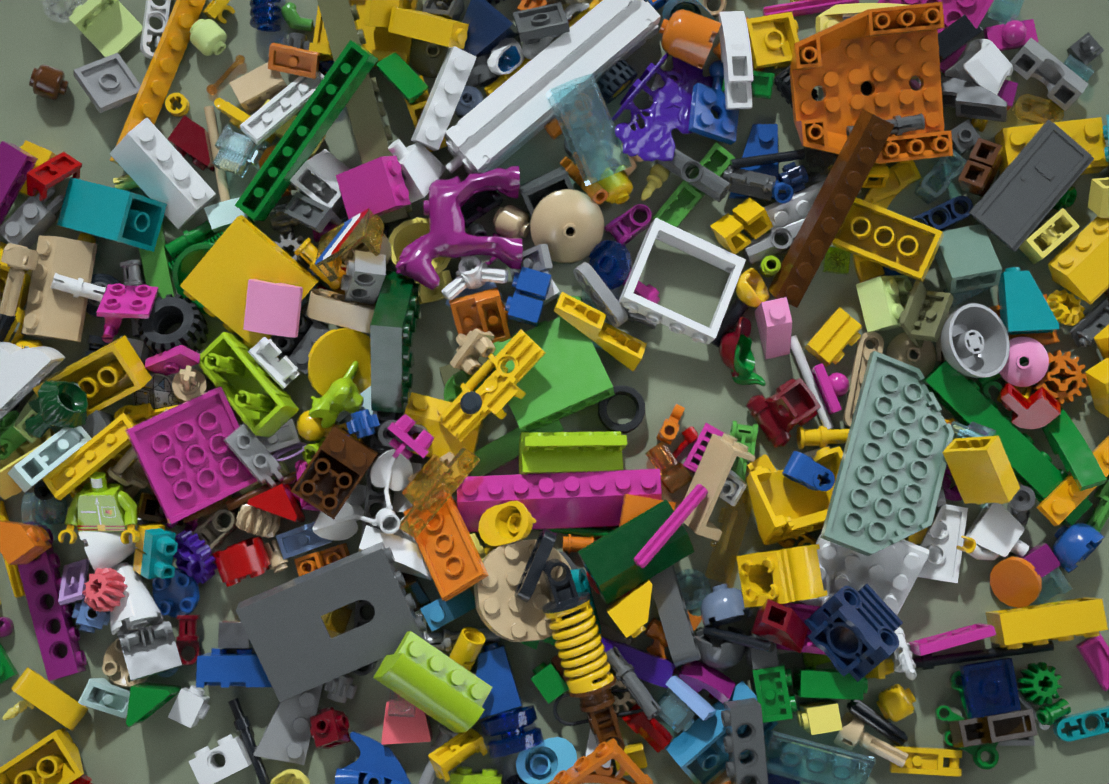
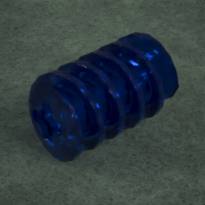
M250 0V16L252 17L250 25L259 31H280L281 26L274 24V22L281 21V17L274 13L280 12L281 7L274 4L280 3L281 0Z

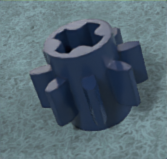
M795 162L784 165V168H782L783 172L778 174L779 181L790 185L793 189V194L805 188L804 184L809 182L805 167L803 165L796 167Z

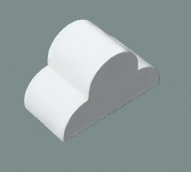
M0 342V420L65 359L58 350L46 346L21 349L13 343Z

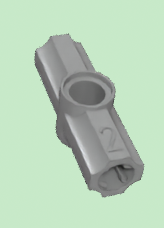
M805 218L785 227H778L773 232L763 235L756 240H751L752 243L743 249L748 263L751 265L763 260L766 256H773L787 251L791 247ZM777 235L783 236L786 239V244L783 246L776 244L774 237Z

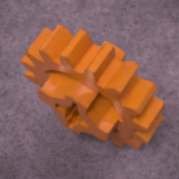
M1061 350L1054 351L1053 355L1051 352H1048L1049 364L1052 362L1050 370L1032 389L1045 388L1060 402V405L1064 404V401L1067 403L1073 402V396L1079 397L1082 395L1078 389H1083L1087 386L1082 382V379L1087 378L1086 374L1081 372L1086 366L1077 364L1079 361L1078 356L1071 359V352L1069 351L1063 355ZM1057 374L1058 376L1067 378L1060 381V379H1056V377L1051 378V376ZM1071 382H1074L1071 389L1068 392H1066L1068 390V385Z

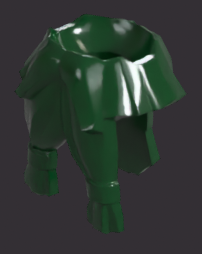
M45 381L38 390L39 397L29 402L30 407L38 414L25 421V431L31 438H40L45 435L49 428L54 433H57L63 427L76 428L85 425L88 408L86 392L75 382Z

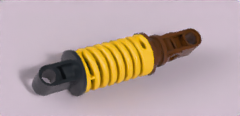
M551 559L546 562L543 574L552 601L543 605L542 610L547 619L553 620L549 623V628L555 630L552 632V637L557 640L555 647L560 649L558 656L562 659L561 666L565 668L564 676L569 678L567 680L569 696L579 698L581 712H587V719L597 746L614 738L624 751L625 745L619 729L618 718L612 706L616 699L610 690V687L615 684L616 678L609 672L611 669L610 663L607 662V653L604 652L605 647L601 642L602 637L598 633L599 628L595 623L596 618L592 614L593 608L589 603L590 593L577 592L570 568L559 559ZM556 566H562V575L559 578H552V569Z

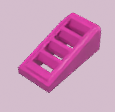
M705 423L682 467L694 474L698 465L691 462L694 457L701 461L702 456L697 454L696 451L699 449L705 452L706 447L701 445L702 440L707 443L710 441V438L706 437L705 434L709 432L722 437L724 433L708 423Z

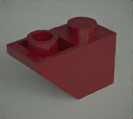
M184 115L168 137V141L182 157L187 154L193 158L191 163L203 171L207 168L214 172L215 168L209 133Z
M768 599L758 610L752 633L801 653L808 628L793 609Z

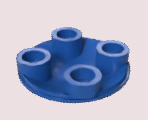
M175 568L173 578L153 579V598L162 615L177 618V615H189L195 610L200 597L199 587L192 576L189 577L184 570Z

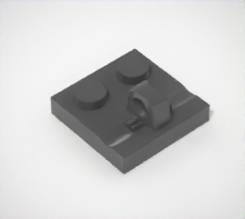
M561 2L513 12L520 41L525 42V45L538 43L540 38L559 37L563 33L570 32L569 22Z

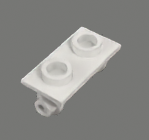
M262 338L248 351L254 360L282 389L300 374L297 371L298 367L286 356L281 360L277 357L282 351L271 339Z

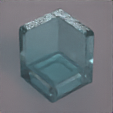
M994 0L987 17L1005 24L1015 20L1020 13L1024 0Z
M1058 567L1041 578L1042 590L1036 600L1039 604H1043L1055 595L1066 594L1073 589Z

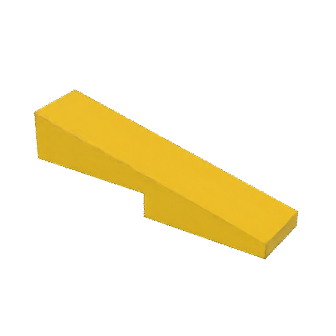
M561 292L553 311L634 372L642 360L647 343L604 322L607 314Z

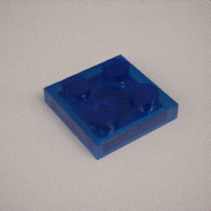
M1012 658L959 666L969 718L1021 710Z

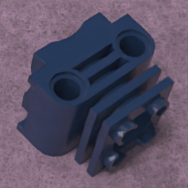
M865 584L859 591L850 586L842 587L804 621L806 626L812 631L807 637L830 658L834 667L843 677L850 673L857 682L887 659L899 647V639L894 631L903 624L900 618L868 584Z

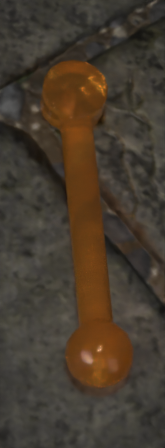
M237 55L236 61L213 85L207 86V92L210 95H215L219 85L239 64L245 62L243 55Z

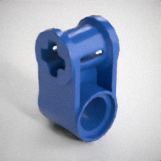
M798 451L792 452L782 472V475L813 491H828L835 483V476L832 471Z

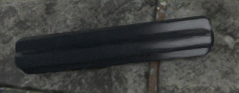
M851 700L847 703V708L851 714L897 746H903L904 742H907L908 737L904 731L861 701Z

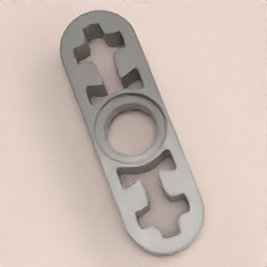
M583 262L573 270L576 280L598 309L607 314L606 319L612 326L617 328L628 320L625 309L590 264Z

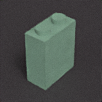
M978 224L942 230L944 237L935 255V259L949 293L999 285L1002 267L984 226Z

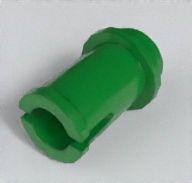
M1061 698L1048 706H1040L1036 712V717L1042 725H1052L1056 719L1071 713V707L1063 709L1062 707L1069 703Z

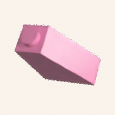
M787 297L761 302L754 313L765 360L789 355L792 318Z

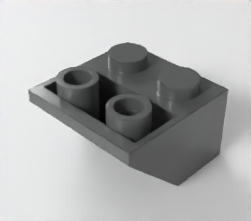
M301 310L298 337L275 335L272 342L282 351L278 356L281 358L286 356L298 367V370L308 376L309 352L314 343L330 330L315 319L308 317Z

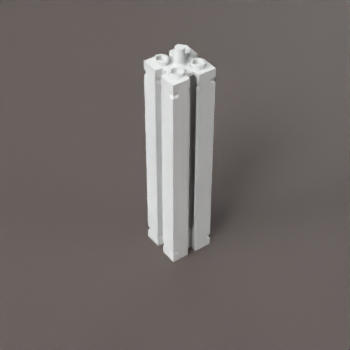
M601 1L570 27V32L563 33L460 119L457 125L452 126L445 132L448 138L446 141L449 147L448 151L454 157L445 168L450 173H453L464 164L463 168L468 174L484 173L496 169L543 130L547 123L568 109L572 102L578 100L593 88L607 70L621 59L626 60L644 45L647 39H651L656 35L659 28L657 24H659L661 16L648 1Z

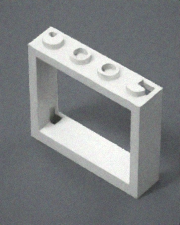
M655 218L647 230L619 298V303L623 307L628 308L630 313L642 314L652 323H661L668 326L669 330L676 334H685L692 337V340L696 343L700 341L708 345L717 336L746 259ZM655 239L730 273L709 328L633 293Z

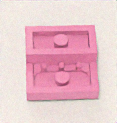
M256 279L248 280L243 330L284 337H298L303 287L285 283L275 284Z

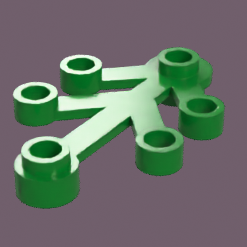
M955 671L951 674L949 679L950 685L954 690L958 691L967 718L991 715L995 706L1000 704L1001 696L998 692H986L984 695L985 703L977 716L969 692V688L972 685L970 674L966 671ZM958 676H961L964 680L961 686H958L955 682ZM990 694H994L997 698L993 704L988 700ZM940 705L935 710L936 718L941 721L949 722L965 719L952 712L945 705ZM942 708H945L948 712L945 718L939 715V711ZM946 731L943 740L947 745L953 746V743L948 741V735L951 734V731ZM999 742L958 747L971 754L973 762L981 769H992L998 763L999 754L996 747ZM984 751L989 754L987 761L981 759V753Z

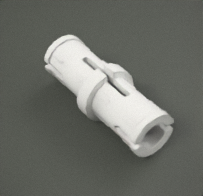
M55 273L51 289L54 288L74 294L73 297L78 298L82 296L99 302L103 298L106 287L83 282L84 279L82 278L76 280L59 275L58 273Z

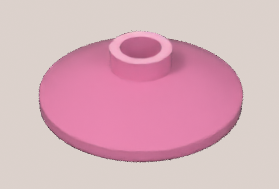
M1016 337L1009 340V357L999 374L1006 382L1017 387H1027L1036 384L1045 376L1048 370L1049 358L1047 351L1040 342L1030 337ZM1021 357L1028 359L1027 366L1020 365L1019 359Z

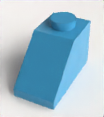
M470 588L447 602L439 598L420 610L430 629L434 631L476 608V604L473 599L474 595Z

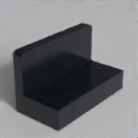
M964 14L938 34L940 64L976 38L983 31L981 26L976 29Z

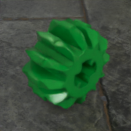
M1045 662L1027 664L1028 669L1020 670L1023 678L1016 680L1018 683H1022L1023 686L1018 692L1025 693L1024 700L1027 702L1033 701V704L1036 706H1041L1043 703L1045 705L1052 704V698L1058 699L1060 697L1057 689H1062L1063 686L1058 684L1057 681L1062 676L1054 674L1056 668L1047 666Z

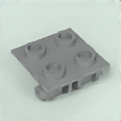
M169 621L118 635L131 681L182 666L173 636V629Z

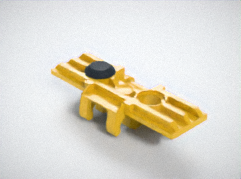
M521 329L496 356L492 353L488 355L489 359L466 383L463 382L460 385L463 390L461 394L437 419L461 443L490 412L502 420L507 415L503 407L513 396L522 399L526 395L517 386V383L546 352ZM508 361H513L515 367L512 372L507 373L508 368L505 365ZM496 366V370H495V371L484 381V383L474 392L473 390L477 387V385H478V384L492 371V369Z

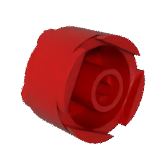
M261 536L240 541L228 546L226 550H218L212 553V556L215 557L214 561L221 580L227 587L240 583L241 580L247 578L246 575L248 574L250 578L264 574L265 571L269 570V565L271 564Z

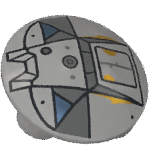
M150 373L152 379L144 387L131 394L134 406L150 403L153 410L180 404L172 390L173 377L159 373Z

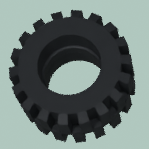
M168 294L166 298H156L157 301L153 305L149 319L140 318L138 320L140 326L138 333L153 355L179 345H183L195 352H200L203 348L201 344L206 343L208 339L206 337V334H209V329L206 326L208 324L198 307L188 297L183 298L179 294H176L175 297L172 294ZM182 323L177 331L164 335L169 327Z

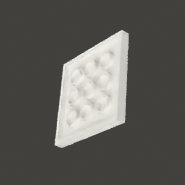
M820 534L816 542L820 549H817L823 589L824 591L827 590L828 596L800 600L799 602L812 606H822L844 586H850L859 591L865 584H868L888 607L898 615L929 556V550L902 539L870 556H866L820 538Z

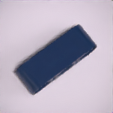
M957 196L913 217L912 220L942 231L969 216L973 203L966 196ZM954 204L962 206L964 214H958L954 209ZM932 215H938L942 220V224H935L932 220Z

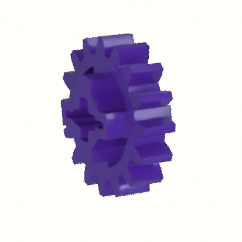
M184 530L175 536V542L178 543L177 552L173 557L177 559L175 563L179 570L182 569L189 577L192 576L197 584L200 582L203 584L216 575L214 570L217 569V566L213 563L215 557L210 555L212 551L208 544L205 545L204 540L200 541L198 534L193 535L191 530L187 532Z

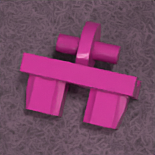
M407 414L398 419L396 423L392 422L387 428L403 441L401 444L393 438L389 442L396 449L392 457L396 459L402 454L409 460L413 453L405 448L408 445L424 458L429 452L427 449L430 447L434 437L425 429L416 439L411 437L408 432L416 422Z

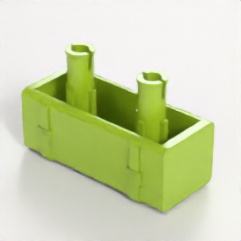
M223 332L200 354L198 365L216 387H222L229 404L254 435L269 438L295 415L299 408L291 400L290 395L248 353L250 348L242 342L240 336Z

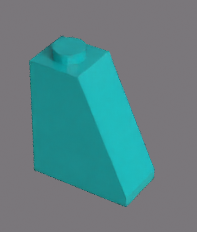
M1020 267L1006 268L1005 272L1001 273L998 294L1000 318L1008 335L1053 333L1059 330V323L1030 271H1021Z

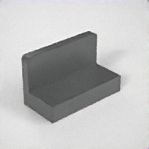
M296 192L282 211L288 218L319 233L323 231L328 222L342 227L344 224L331 208Z

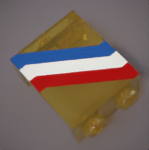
M368 208L320 237L315 265L330 282L339 278L342 264L341 258H343L341 255L362 242L375 256L380 254L384 230L382 219L378 215H373L372 211Z

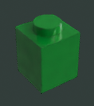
M542 662L532 670L534 675L530 679L548 704L569 689L567 682L563 680L552 662L547 665L545 662Z

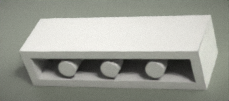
M455 46L448 49L411 138L412 142L421 143L425 148L432 151L439 150L477 58L476 56Z

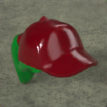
M740 317L735 332L723 335L720 340L719 353L721 360L731 369L732 379L735 383L765 386V380L760 375L754 373L755 358L751 350L752 340L749 338L751 322L745 317Z

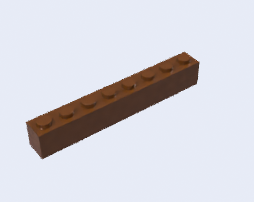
M864 109L862 110L788 250L779 272L775 275L768 288V291L776 299L787 297L788 304L798 308L895 126L894 124Z

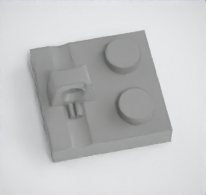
M118 53L77 68L73 74L99 113L112 108H119L124 103L135 99L141 86Z

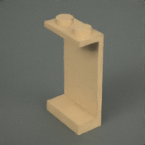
M723 433L722 437L712 434L685 495L686 498L697 484H701L708 490V494L687 517L684 523L697 535L719 541L722 531L709 521V518L737 456L753 462L756 458L748 452V446L737 442V438Z

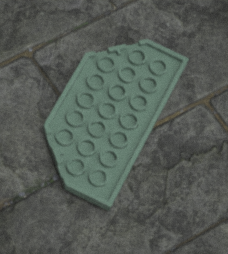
M876 351L870 353L820 538L860 554L870 556L932 525L947 465L942 452L952 442L954 430L950 423L947 424L940 412L942 408L933 392H929L923 381L925 377L919 368Z

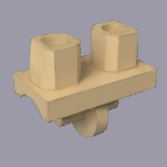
M476 328L473 331H469L467 336L458 334L456 341L459 347L456 349L457 353L450 362L452 367L462 369L469 375H474L482 366L478 362L479 357L488 358V355L490 353L493 354L496 350L492 343L495 336L490 331L483 332Z

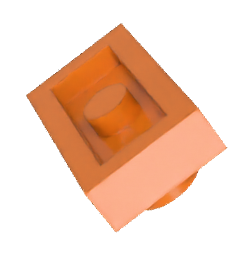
M272 43L269 48L268 69L316 79L319 71L320 53Z

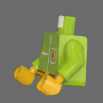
M104 472L93 473L90 476L91 483L85 484L83 489L75 494L68 507L64 523L67 527L66 530L59 533V542L63 543L65 534L69 533L71 535L69 544L75 543L77 540V534L74 531L75 527H77L78 531H123L120 537L123 544H129L130 534L133 536V543L139 542L141 535L135 530V527L138 526L137 504L127 492H124L123 486L120 483H107Z

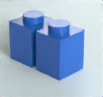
M523 266L520 273H515L512 287H515L516 290L513 297L508 296L505 311H508V319L538 327L544 306L541 300H546L551 283L550 274Z

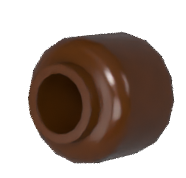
M45 64L33 69L29 86L33 87L34 94L51 100H57L60 94L65 95L69 81L65 80L64 71Z

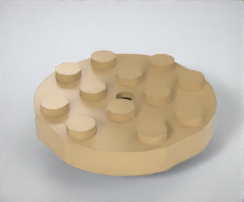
M535 539L519 540L498 546L492 550L482 561L489 576L474 584L476 610L481 620L494 634L511 642L544 640L552 636V632L555 631L549 628V623L553 620L547 619L542 610L543 605L552 601L543 572L528 602L514 596L537 541ZM552 548L547 561L559 559L571 570L570 565L560 552ZM556 566L552 569V578H559L562 575V566Z

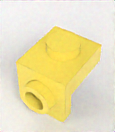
M449 270L441 271L438 274L440 278L439 286L433 290L420 284L419 304L440 301L445 298L441 291L453 281Z

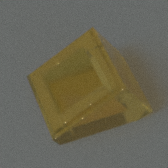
M344 607L322 615L321 618L326 629L343 634L352 610Z

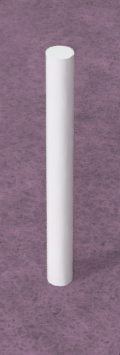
M794 335L791 337V350L805 384L812 391L821 406L817 411L821 423L827 429L834 428L799 340Z

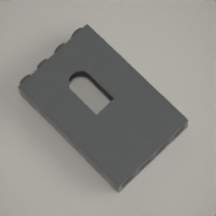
M383 541L238 603L236 612L279 702L385 658L386 655L394 654L408 631H412L424 640L425 623L421 616H416L413 610L416 608L415 601L411 593L406 594L403 588L406 585L405 579L400 570L396 572L393 566L395 558L390 547L385 548ZM358 600L369 601L374 606L375 615L370 622L333 638L330 637L321 618L324 614Z

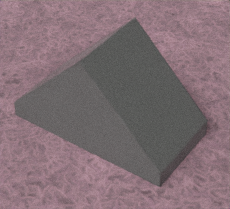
M426 0L421 11L459 21L465 6L463 0Z

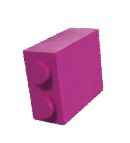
M397 156L379 157L336 175L348 219L368 209V212L360 221L366 222L411 204L409 191L405 186L401 165L398 162Z

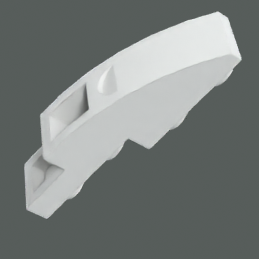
M744 11L719 12V22L721 23L719 28L721 62L724 64L726 110L751 109L753 66Z

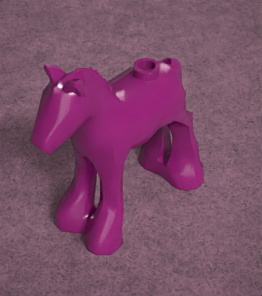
M511 166L507 169L496 168L484 173L469 174L462 182L458 176L448 180L437 179L433 181L429 187V200H424V215H429L430 232L415 239L414 242L403 249L399 257L400 261H398L395 267L397 269L396 274L406 275L433 290L439 286L440 278L431 262L438 257L459 258L472 255H489L497 257L510 269L521 270L523 259L522 238L467 234L465 232V220L461 212V207L473 195L483 191H499L509 198L518 199L520 188L519 166Z

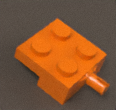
M498 287L449 300L458 334L467 336L469 331H473L476 328L483 332L490 331L495 336L492 343L511 339L507 324L508 311H505V304L501 300Z

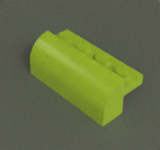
M621 431L522 432L519 439V474L623 470L622 451L627 446V435H621Z
M412 631L406 632L394 654L385 656L373 677L454 733L466 732L478 721L485 710L482 706L492 689V686Z

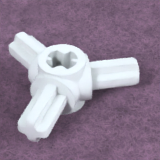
M476 255L463 256L458 265L457 277L442 289L441 292L447 300H453L465 288L478 289L485 285L486 282L506 283L508 281V271L506 269L490 268L486 263H482Z

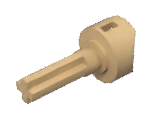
M8 243L5 246L1 262L8 264L7 266L11 268L8 272L0 305V314L7 316L15 315L25 274L24 270H36L39 255L36 250Z
M186 365V369H180L172 381V390L175 398L180 403H184L206 393L207 381L200 371L193 369L192 366Z
M845 713L841 720L843 730L838 732L833 741L836 745L851 752L854 746L856 747L859 744L861 747L901 768L904 766L908 758L907 753L864 732L865 723L853 714Z

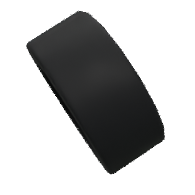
M626 385L614 386L615 395L599 402L598 416L601 423L609 431L628 433L635 430L641 424L645 415V402L641 394L634 388ZM617 395L630 397L636 405L635 417L626 424L613 422L607 414L608 402Z

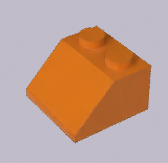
M0 520V552L9 565L28 564L52 547L48 541L50 536L43 527Z

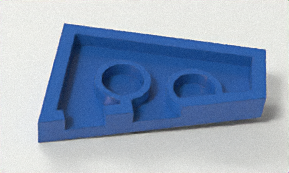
M753 124L742 158L778 153V124ZM778 163L740 168L777 177L775 184L779 183ZM730 192L728 199H748L750 196Z

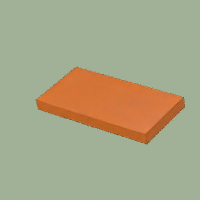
M442 487L403 512L443 601L447 602L489 576L447 487Z

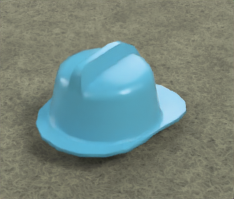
M560 737L548 738L521 750L516 760V771L519 777L527 784H547L554 779L557 773L562 770L566 771L577 761V753L572 743Z

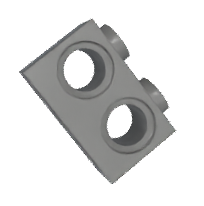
M355 250L352 260L347 261L346 275H343L341 280V290H345V301L375 304L386 276V255Z

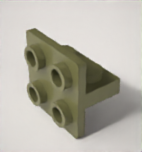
M915 281L913 288L909 291L906 307L900 314L901 327L918 348L922 347L924 340L938 342L954 299L951 293L927 291L921 281Z

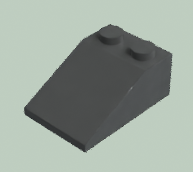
M560 167L520 185L519 192L530 217H532L538 203L547 195L564 189L574 190L567 172L563 167ZM569 227L566 229V234H572L574 232L573 227Z

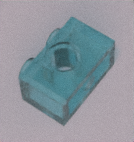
M670 688L657 700V704L662 708L658 715L675 732L679 733L681 730L685 732L695 722L693 710Z

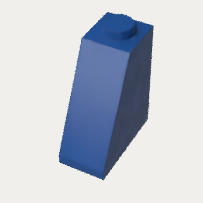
M498 642L483 646L484 651L480 652L478 657L476 676L492 686L482 706L485 710L479 719L522 706V700L505 645L499 646Z

